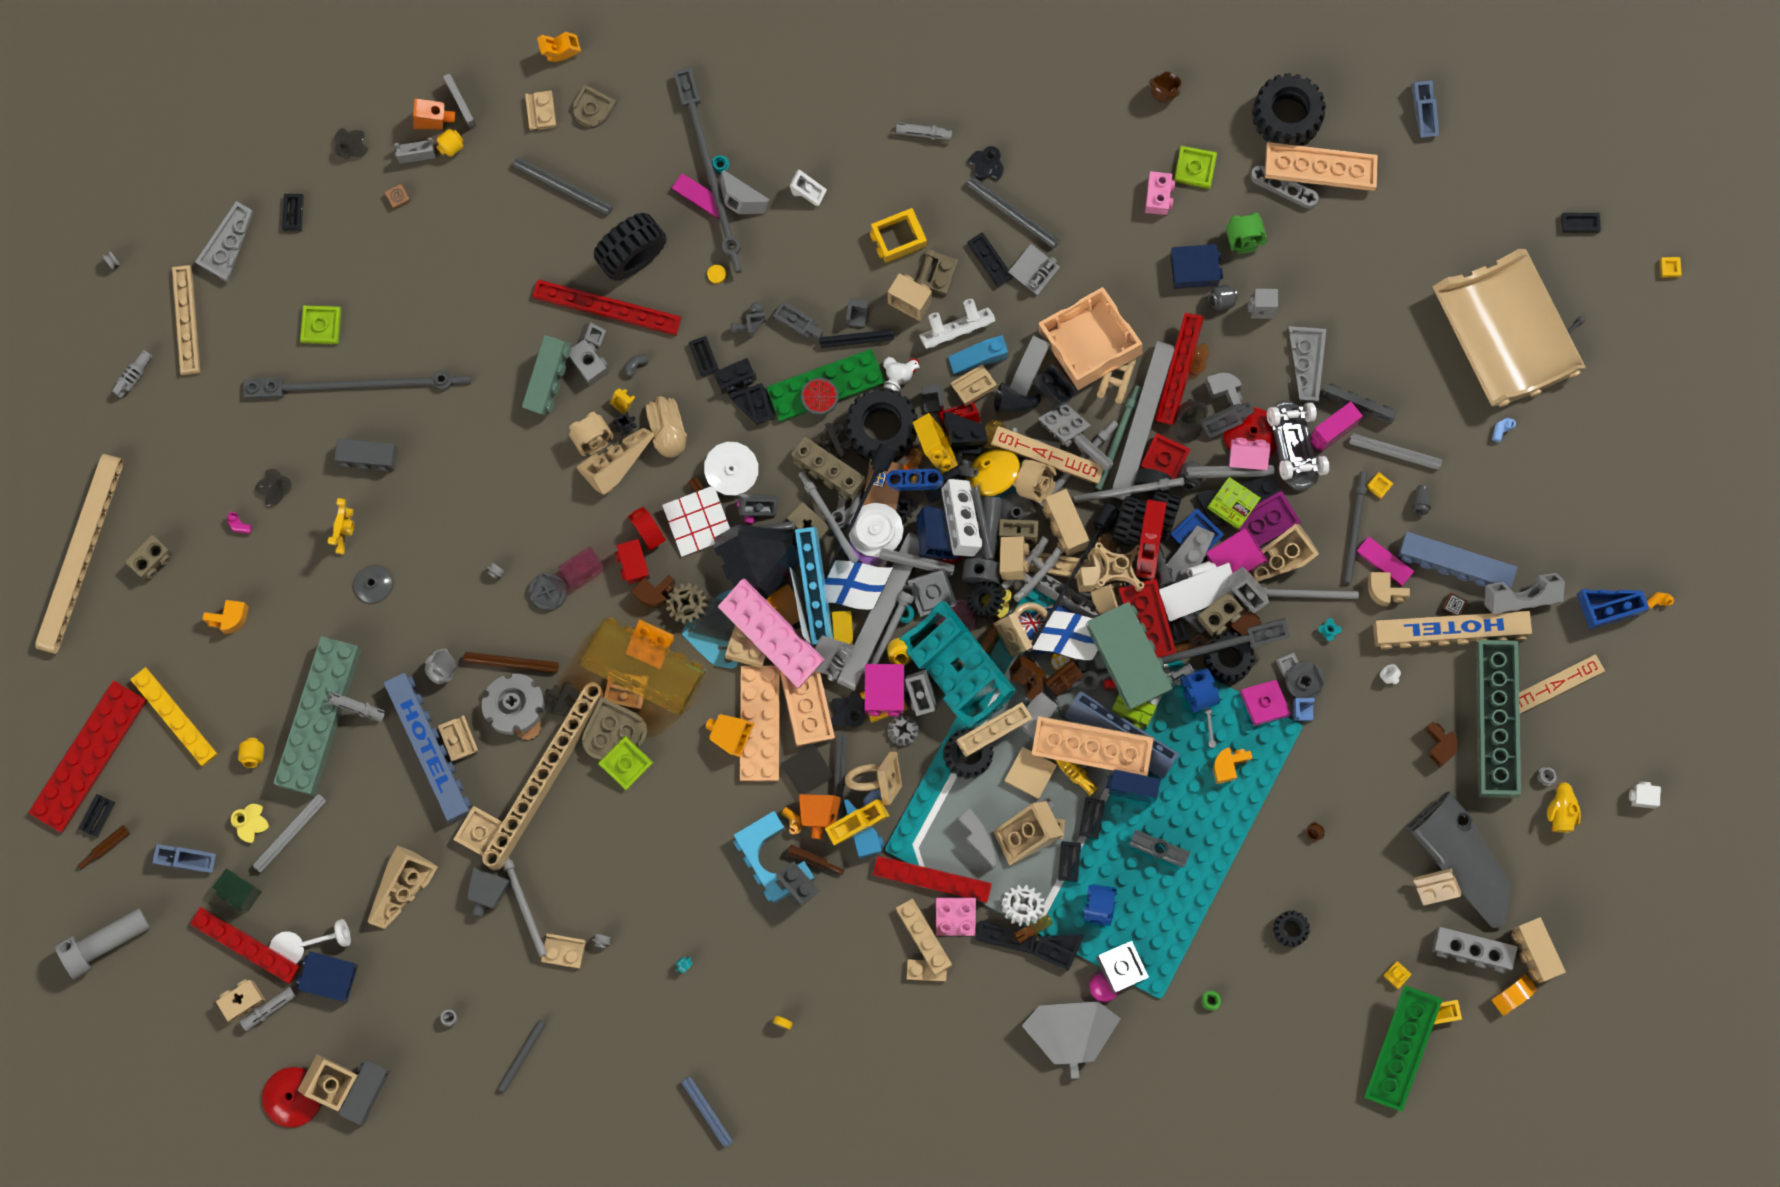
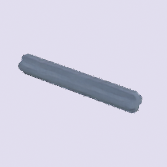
M687 1077L682 1081V1085L721 1144L727 1147L733 1142L692 1078Z

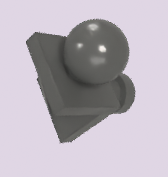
M753 302L750 305L751 314H746L747 323H731V332L737 334V331L748 330L749 338H753L756 330L766 321L763 305L760 302Z

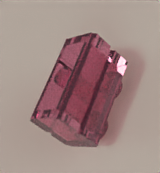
M589 546L558 568L573 589L574 587H582L586 583L585 580L589 577L595 578L600 575L604 566Z

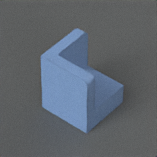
M1295 698L1292 702L1293 721L1314 720L1313 704L1315 698Z

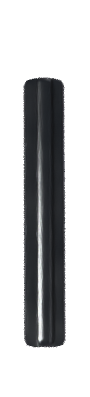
M893 330L826 336L820 338L821 348L892 341L894 340Z

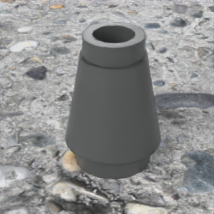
M1425 485L1417 486L1412 504L1415 514L1426 515L1431 509L1429 491Z

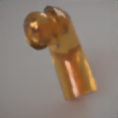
M915 446L911 450L914 458L907 463V467L910 470L918 467L923 458L924 451L919 446Z

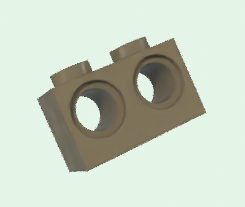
M1000 519L999 547H1001V537L1024 536L1025 543L1029 544V549H1034L1036 544H1038V521Z
M151 535L125 563L142 579L147 581L156 575L157 570L162 565L170 561V556L173 553ZM156 549H161L158 556H153ZM147 562V567L144 570H140V565Z
M1228 591L1200 613L1197 620L1211 636L1214 634L1220 635L1227 629L1226 625L1232 622L1234 624L1242 617L1240 614L1243 608ZM1231 606L1234 612L1228 614L1224 611V607ZM1209 618H1217L1219 624L1211 625Z

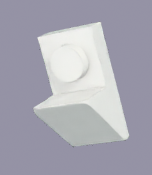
M797 170L790 184L794 196H802L815 206H819L827 191L826 188L801 170Z

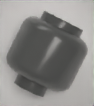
M1225 284L1212 288L1208 295V301L1212 308L1222 311L1234 307L1238 296L1235 289Z
M1194 461L1182 464L1177 478H1184V485H1181V488L1188 491L1199 488L1203 479L1185 477L1184 470L1186 467H1200Z

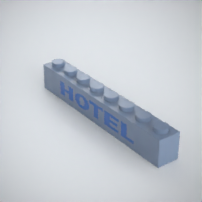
M402 673L384 682L447 821L452 823L468 815L470 812L469 808L472 805L467 796L464 797L461 792L464 788L460 779L456 780L453 773L456 770L452 762L448 763L445 757L448 753L444 745H440L437 740L440 738L435 727L432 728L429 723L432 721L428 710H423L422 704H424L420 693L416 694L414 687H416L412 676L408 677L406 673Z

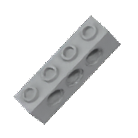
M1439 927L1436 929L1431 952L1437 953L1436 956L1448 959V956L1456 958V961L1467 964L1470 961L1474 962L1477 967L1487 968V966L1494 967L1496 972L1506 973V971L1513 970L1517 946ZM1451 941H1455L1458 943V951H1453L1451 949ZM1471 946H1475L1478 949L1477 956L1471 955ZM1490 951L1497 953L1498 958L1496 961H1492L1489 958Z

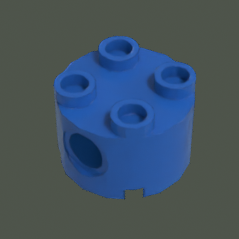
M1208 668L1180 677L1182 685L1186 689L1183 691L1186 702L1190 701V708L1193 713L1220 703L1217 687L1213 685L1215 681Z
M1098 884L1088 886L1087 901L1089 904H1085L1084 920L1087 923L1111 926L1117 888Z

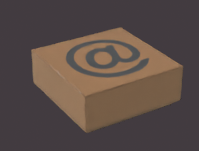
M402 184L385 191L393 209L410 202Z

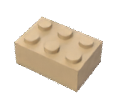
M1067 489L1045 497L1042 512L1045 519H1049L1051 522V533L1053 536H1057L1059 541L1057 546L1063 550L1062 553L1069 557L1086 550L1090 540Z
M1541 917L1511 930V939L1515 945H1518L1521 951L1519 952L1520 959L1523 963H1526L1529 969L1527 973L1532 982L1534 981L1535 984H1539L1566 973Z

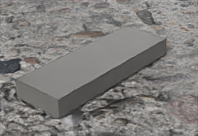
M449 74L443 76L469 129L476 127L475 121L453 78Z

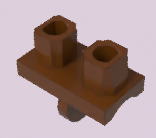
M1070 660L1044 682L1058 697L1066 689H1071L1072 685L1082 678L1084 674Z

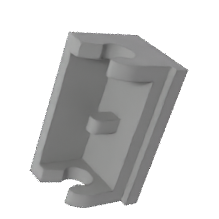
M432 137L428 138L427 141L402 145L395 143L396 157L399 164L436 158Z

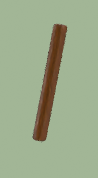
M465 652L464 654L465 663L558 673L559 670L558 662Z

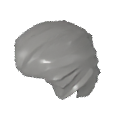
M446 648L440 649L427 657L425 672L429 679L436 684H444L451 681L455 675L456 665L454 658L449 654Z

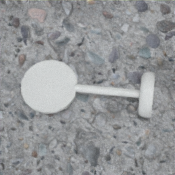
M340 919L335 922V933L302 942L296 933L290 931L281 932L271 940L269 947L293 962L298 963L303 956L305 946L336 938L341 946L346 947L351 943V936L345 920Z

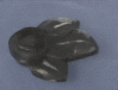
M341 128L335 134V153L339 158L347 159L351 155L359 157L368 151V148L362 144L364 140L363 131L353 130L348 133L347 130Z
M276 469L266 470V478L260 480L255 487L258 493L266 495L265 506L269 507L278 504L282 496L290 492L292 488L289 478L282 476Z

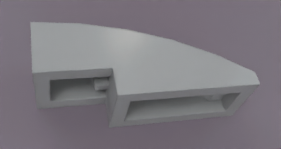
M1035 336L1032 337L1012 380L1011 389L1024 396L1028 395L1033 384L1032 380L1037 376L1041 368L1042 362L1050 348V343Z
M969 808L958 819V822L970 833L966 838V842L994 869L996 867V858L991 840L978 817Z

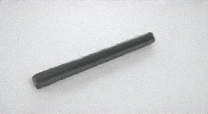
M517 157L513 163L514 167L606 215H609L613 209L611 204L520 157Z
M972 176L968 180L967 186L1052 248L1058 245L1059 238Z

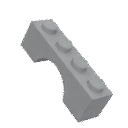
M1557 573L1539 575L1536 582L1529 589L1518 593L1513 592L1504 582L1487 584L1485 587L1484 605L1493 614H1501L1506 611H1519L1523 608H1536L1540 605H1553L1557 602H1563L1565 580Z

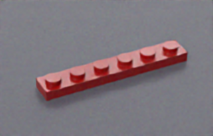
M1184 313L1155 421L1158 423L1175 426L1204 317L1201 315Z
M877 856L873 872L875 876L966 898H976V900L988 902L992 885L990 882Z
M203 907L198 909L190 923L193 927L289 984L292 983L301 967Z

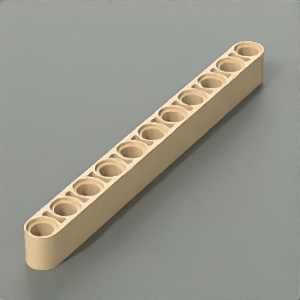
M102 454L36 640L35 646L38 650L53 654L59 651L123 468L122 458Z
M591 682L584 687L485 850L482 860L489 869L498 871L503 867L583 735L600 698H604L605 695L597 683ZM598 690V694L596 696H590L592 691ZM583 707H588L585 713H580ZM578 723V727L576 729H570L572 724ZM563 740H568L565 746H560ZM558 756L556 762L550 763L552 757ZM543 773H548L546 779H540ZM538 789L535 796H530L532 790ZM523 806H528L526 812L520 813ZM513 823H518L514 830H510V826ZM507 839V844L500 847V842ZM497 856L496 862L490 864V859Z

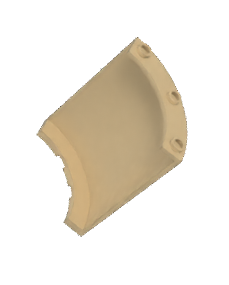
M1526 249L1515 250L1497 260V265L1490 268L1484 266L1471 271V276L1465 278L1463 275L1447 277L1432 286L1491 406L1499 405L1500 408L1529 395L1535 397L1541 394L1543 389L1569 377L1573 379L1581 375L1580 371L1586 368Z

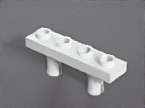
M967 299L963 302L967 314L965 317L943 325L939 313L930 314L928 317L932 330L919 334L921 342L926 349L936 347L939 343L951 341L957 336L968 334L977 328L990 325V323L995 322L994 314L989 308L977 311L975 301Z

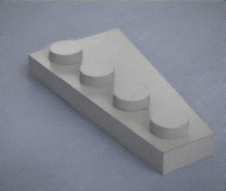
M236 201L195 263L228 282L253 211Z
M1289 326L1300 402L1319 403L1326 329Z
M1196 526L1167 564L1172 568L1171 574L1176 583L1188 579V568L1202 563L1215 533ZM1156 577L1155 579L1157 580L1158 587L1160 590V580L1158 577Z

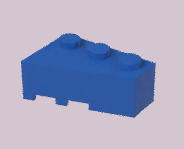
M1581 589L1577 593L1589 630L1641 615L1649 610L1643 591Z

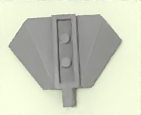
M1098 1001L1041 1005L1024 1022L1022 1027L1053 1064H1069L1070 1078L1079 1079L1078 1064L1095 1061L1121 1018Z

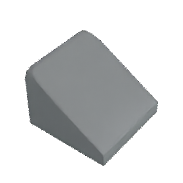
M591 322L586 323L579 340L585 339L588 344L591 342L599 348L606 330Z

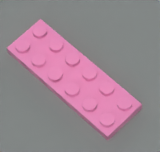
M742 579L718 606L797 688H800L825 661L746 579Z

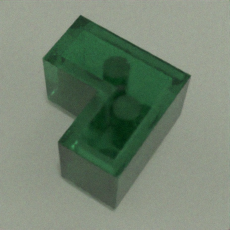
M227 868L212 887L217 891L216 895L223 900L229 899L227 903L240 911L242 909L249 911L262 893L261 890Z

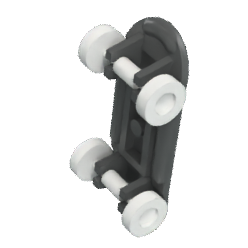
M1279 401L1268 408L1267 420L1272 427L1280 461V475L1291 488L1306 490L1315 483L1318 474L1327 475L1329 472L1327 457L1318 456L1315 458L1307 422L1315 421L1317 415L1316 407L1313 403H1305L1303 407H1299L1294 402Z

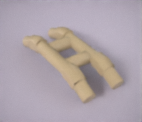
M1137 357L1129 361L1127 365L1124 364L1116 369L1124 372L1122 380L1111 377L1112 372L1103 376L1097 393L1099 398L1104 397L1108 384L1119 387L1115 402L1117 404L1123 402Z

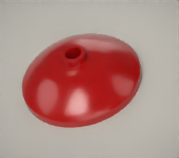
M1253 407L1254 413L1246 416L1247 419L1243 421V424L1223 433L1225 445L1230 452L1231 439L1245 438L1247 441L1253 442L1255 440H1265L1266 443H1270V457L1277 448L1272 427L1267 420V411ZM1256 429L1257 433L1252 434L1250 430Z
M299 1067L284 1068L273 1074L265 1084L262 1094L263 1108L267 1116L276 1124L284 1127H299L311 1121L318 1113L321 1103L304 1096L298 1091L307 1070ZM288 1093H291L293 1096L291 1100L286 1098Z

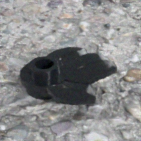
M989 146L984 151H976L970 156L968 162L976 165L974 171L976 179L982 180L991 175L998 181L1003 174L1004 167L1000 161L1001 154L996 147ZM990 152H993L995 154L994 158L992 159L988 158V154Z
M852 691L848 700L842 698H834L832 700L833 709L836 714L831 718V721L836 726L844 727L850 725L852 727H859L864 723L863 700L858 693ZM858 715L859 719L857 721L852 720V716Z

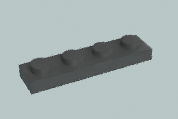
M1326 384L1321 396L1343 405L1352 402L1358 411L1392 424L1397 414L1390 406L1378 405L1372 399L1358 397V394L1355 392L1343 391L1335 384Z

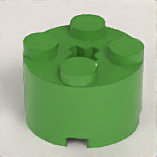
M1251 213L1243 217L1237 215L1230 218V223L1226 226V232L1232 251L1235 249L1237 253H1248L1257 250L1258 245L1262 244L1263 247L1267 243L1264 224L1259 213Z

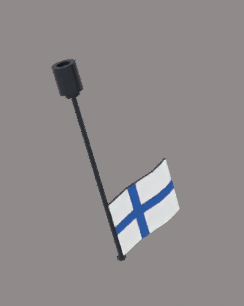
M881 443L870 463L873 465L872 469L875 472L844 535L846 539L878 473L888 472L897 451ZM840 544L824 577L828 603H837L856 609H874L894 567L882 568L859 562L839 561L837 559L842 550Z
M1104 503L1093 521L1096 533L1031 643L1033 647L1027 650L1029 653L1035 650L1052 652L1075 660L1092 661L1098 649L1085 625L1092 618L1055 610L1099 534L1109 533L1120 513L1119 509L1115 506Z

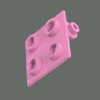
M936 898V936H975L976 898Z

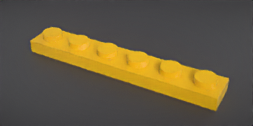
M146 667L130 679L202 767L218 755Z

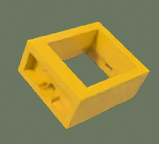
M913 208L871 224L870 237L873 242L876 241L878 248H876L880 258L884 259L885 263L927 247L926 237ZM907 219L915 241L888 251L879 230Z
M930 413L913 422L925 455L941 474L958 465L946 433Z

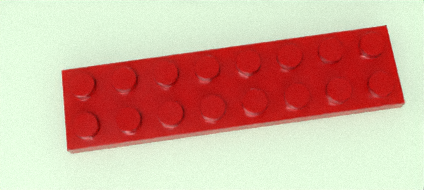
M113 680L28 813L63 833L148 700Z

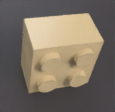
M899 273L888 290V304L918 321H921L931 305L932 291H930V288L925 284L914 282V279L909 275L904 274L903 276Z
M317 1054L298 1091L308 1098L339 1111L358 1075Z

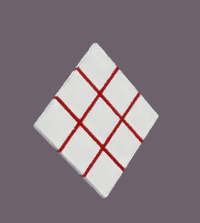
M714 485L662 505L681 557L714 545L715 537L730 529Z

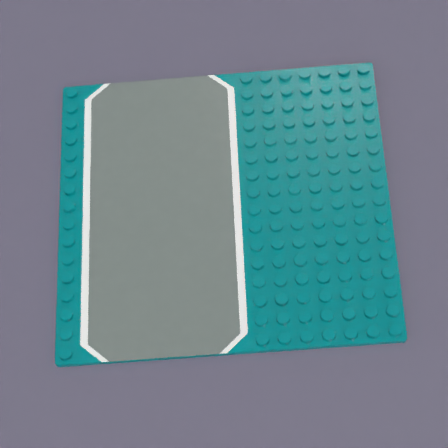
M1033 588L1029 595L1019 601L1017 607L1024 603H1036L1048 609L1053 607L1056 601ZM1027 610V611H1024L1023 613H1032V612H1036V611ZM1001 637L989 657L1016 689V692L1007 703L1003 704L1001 710L993 713L988 720L979 726L1023 702L1025 707L1029 705L1027 703L1029 698L1026 697L1024 686L1011 680L1009 668L1019 655L1031 661L1032 659L1027 650L1011 657ZM1054 653L1034 655L1040 668L1046 674L1047 679L1057 672L1050 663ZM1094 660L1087 661L1088 670H1093L1097 674L1108 671L1107 667L1105 669H1095ZM1175 661L1164 664L1163 670L1166 675H1171L1172 671L1176 672L1187 664ZM1088 676L1086 678V681L1089 683L1092 682L1093 677ZM1214 679L1213 685L1217 687L1220 703L1210 707L1212 710L1213 740L1216 742V746L1210 748L1208 746L1210 739L1205 710L1196 713L1192 712L1190 701L1186 702L1183 691L1186 689L1181 682V685L1172 687L1173 689L1170 692L1149 701V703L1157 706V709L1147 730L1142 728L1144 732L1179 753L1178 758L1164 779L1148 771L1149 777L1161 779L1155 803L1152 804L1108 794L1109 789L1106 788V782L1109 774H1113L1114 770L1093 766L1084 769L1087 771L1086 776L1098 787L1089 796L1079 784H1074L1054 759L1045 758L1057 766L1039 800L1043 798L1053 799L1054 809L1052 813L1055 819L1066 820L1064 840L1058 839L1040 851L1013 865H1009L993 830L1031 804L1039 801L1004 782L1022 747L1032 751L1034 737L1031 738L1018 727L992 742V751H994L992 763L982 775L969 779L959 778L955 773L952 774L943 759L944 747L949 738L957 731L968 728L957 716L887 843L885 850L906 863L992 883L988 902L976 901L1006 916V913L1002 912V901L1005 893L1010 892L1011 887L1017 890V885H1020L1021 889L1028 885V890L1034 887V893L1040 892V899L1045 900V909L1042 918H1037V923L1030 921V925L1027 926L1023 922L1022 925L1041 936L1084 935L1076 955L1099 967L1100 965L1096 959L1098 955L1132 941L1148 975L1147 979L1133 985L1161 999L1302 730V725L1285 717L1254 726L1240 692ZM1105 680L1099 681L1098 687L1094 690H1086L1081 686L1066 690L1056 698L1065 714L1080 691L1112 711L1119 692L1117 689L1104 691L1103 683ZM1043 683L1042 693L1054 702L1045 683ZM997 684L994 685L996 687L994 691L987 693V697L984 700L976 701L965 711V714L974 717L996 700L1001 693ZM1057 708L1050 718L1064 721ZM958 747L957 755L960 761L968 765L978 761L980 757L979 750L965 757L960 747ZM1229 747L1232 755L1234 751L1245 749V752L1251 751V761L1234 765L1237 774L1235 781L1216 785L1213 764L1221 751ZM1086 797L1105 800L1099 839L1079 836ZM1089 802L1084 832H1088L1093 805L1091 802ZM1097 804V807H1096L1095 818H1094L1093 829H1092V833H1094V834H1095V829H1096V824H1097V818H1098V813H1099L1100 804ZM969 808L978 817L991 840L996 858V867L994 869L966 842V838L970 833L958 822V819ZM1135 830L1157 839H1163L1169 844L1189 851L1190 854L1185 867L1182 868L1165 860L1154 858L1148 853L1129 846ZM1061 841L1081 843L1078 882L1058 880ZM1157 844L1154 847L1155 851L1159 854L1165 851L1161 844ZM1065 846L1063 876H1067L1069 846ZM1074 846L1072 856L1071 877H1074L1076 847ZM1098 884L1117 888L1111 926L1087 923L1084 920L1085 904H1089L1087 901L1089 885Z

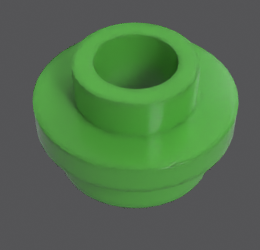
M1215 991L1205 992L1201 998L1202 1006L1209 1011L1218 1009L1221 1005L1220 995ZM1209 997L1214 999V1004L1211 1005L1207 1002Z

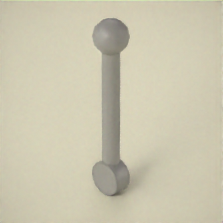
M1208 708L1205 709L1210 739L1208 746L1214 748L1216 742L1213 740L1212 710Z

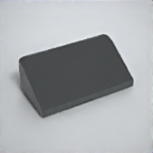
M738 494L739 515L776 516L778 497L773 494Z

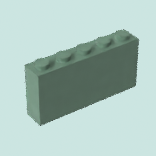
M1129 602L1097 616L1085 624L1128 711L1173 689V682L1170 676L1165 674L1161 658H1157L1154 653L1156 649L1152 640L1148 641L1145 635L1147 630L1142 622L1139 623L1136 617L1138 612L1135 606H1131Z

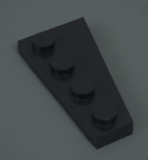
M1272 475L1239 483L1261 498L1258 503L1280 492ZM1221 488L1195 495L1206 516L1216 527L1226 523V521L1208 510L1207 507Z

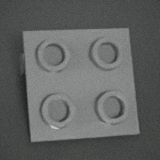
M1030 244L1008 273L1038 295L1060 266L1056 264L1057 260L1054 257L1048 258Z
M1067 404L1059 408L1056 407L1038 418L1041 421L1042 428H1045L1050 435H1054L1055 439L1058 438V441L1067 447L1071 445L1073 437L1091 427L1088 422Z
M822 635L814 649L825 661L816 671L828 675L827 679L830 681L837 679L840 670L844 668L843 665H846L847 659L852 655L851 651L854 645Z

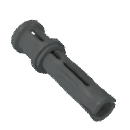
M1160 545L1156 577L1159 578V586L1162 589L1175 584L1176 580L1172 577V568L1167 564Z

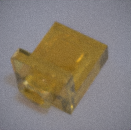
M991 420V422H987L986 434L988 442L984 445V448L1001 449L991 445L997 427L1005 428L1006 425L1002 424V421Z

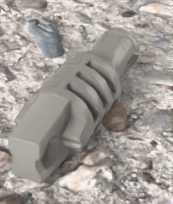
M142 350L134 363H129L128 367L118 378L112 392L122 398L130 391L134 384L137 383V380L140 379V376L144 374L143 369L153 356Z

